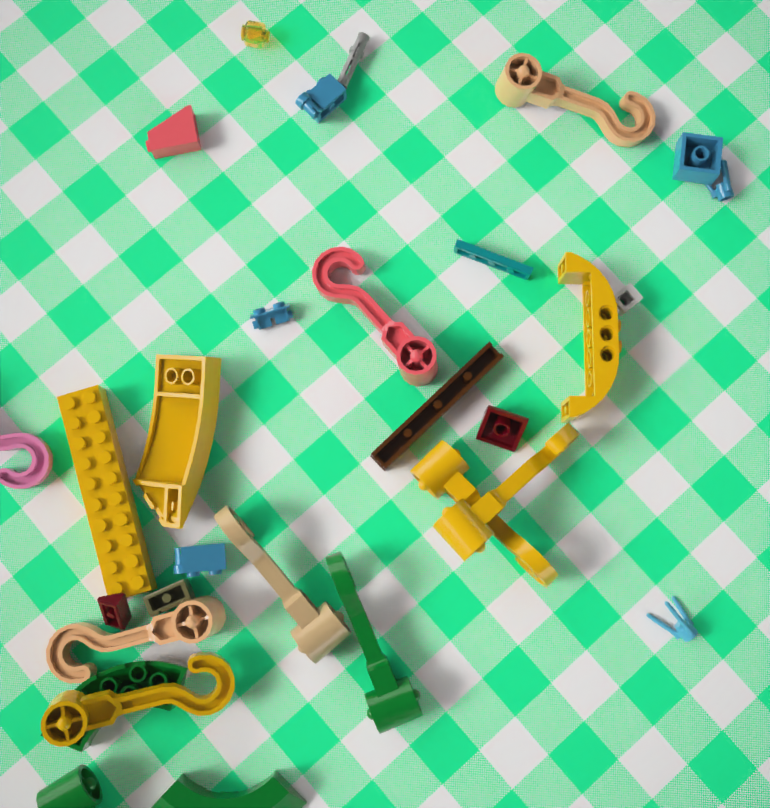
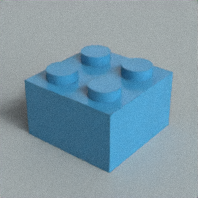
M683 132L675 146L672 180L712 185L720 175L723 137Z

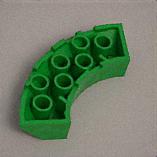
M163 661L129 662L111 667L90 677L75 690L83 692L85 695L109 689L116 694H122L162 683H177L184 686L188 668ZM163 704L154 708L171 711L176 705ZM101 727L85 731L84 735L76 743L67 747L80 752L90 747Z
M277 770L259 784L240 792L210 791L195 783L183 773L151 808H302L307 801Z

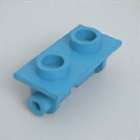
M284 301L273 304V308L265 310V307L253 310L254 314H250V319L255 318L256 320L252 322L254 329L261 330L273 326L270 318H275L276 325L290 321V318H294L292 311H287L286 309L290 307V304H285Z

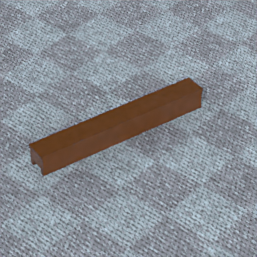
M489 341L371 453L370 457L384 471L387 470L503 359L504 355L500 354Z

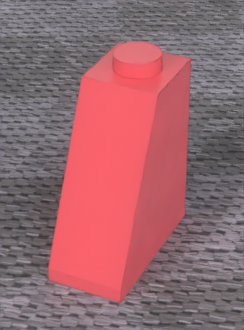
M187 105L147 132L148 140H146V147L148 152H152L155 159L202 150L196 117L191 105Z

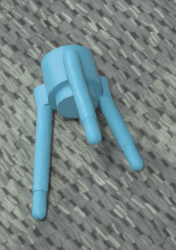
M672 596V600L684 619L681 618L668 601H665V605L678 620L674 626L676 630L650 613L646 614L649 619L670 632L677 640L682 638L685 642H689L698 634V630L693 626L694 623L689 619L675 596Z

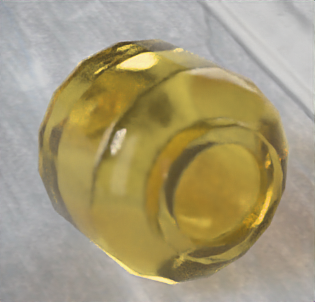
M247 20L245 25L242 24L241 41H244L245 46L262 49L265 42H269L270 31L266 30V25L263 22Z

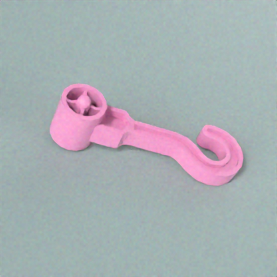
M30 433L0 435V451L24 448L32 457L30 467L22 473L12 468H1L0 483L13 489H28L41 484L49 476L53 467V454L49 445L41 437Z

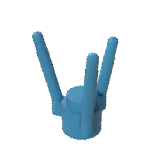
M721 160L724 182L717 184L715 190L711 185L704 184L711 193L712 199L717 198L718 202L734 197L726 160Z

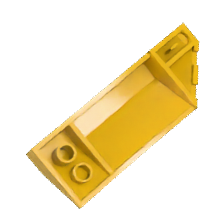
M156 354L151 421L136 478L132 480L136 486L141 487L144 492L143 497L150 508L156 510L160 517L158 520L163 527L183 529L201 486L217 421L221 358Z

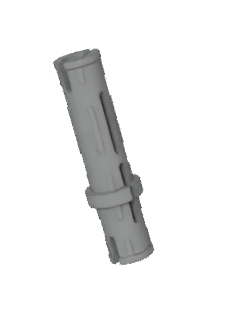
M364 32L358 33L354 45L350 47L349 56L338 78V81L346 89L359 60L364 56L363 51L370 38Z

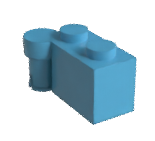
M329 73L326 77L320 78L316 86L311 90L309 89L300 94L295 104L301 110H305L319 124L347 99L346 88Z
M225 543L181 547V555L180 548H174V574L187 573V577L200 576L202 571H209V575L222 574V569H226Z

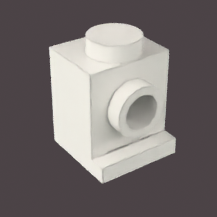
M631 282L614 294L618 314L622 316L644 298Z

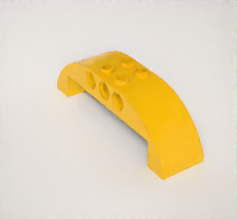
M565 252L558 263V284H582L585 396H569L561 402V423L575 420L595 407L606 396L616 378L619 353L622 350V342L619 340L618 334L621 331V320H618L617 303L610 284L600 270L591 262L572 252Z

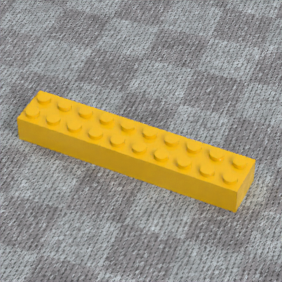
M99 385L58 396L57 400L107 595L125 593L126 598L158 589L106 390Z

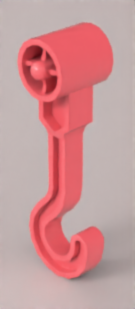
M334 247L321 253L315 260L312 269L313 282L319 294L328 301L355 305L381 333L383 346L397 360L399 371L404 381L417 387L431 383L438 372L436 349L432 342L424 337L414 336L403 322H394L362 288L349 284H335L330 281L331 273L340 267L348 268L355 275L363 274L366 270L363 258L354 250L346 247Z

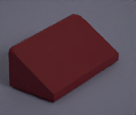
M117 593L98 597L97 601L105 625L125 630L132 618L126 594Z

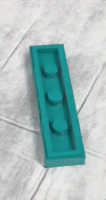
M459 239L455 243L453 252L524 280H528L532 274L533 267Z

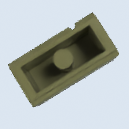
M186 578L144 596L143 601L150 617H154L188 600L194 599L196 596L189 579Z

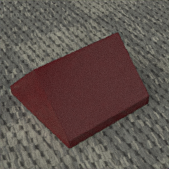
M488 405L484 411L476 439L515 452L529 418Z

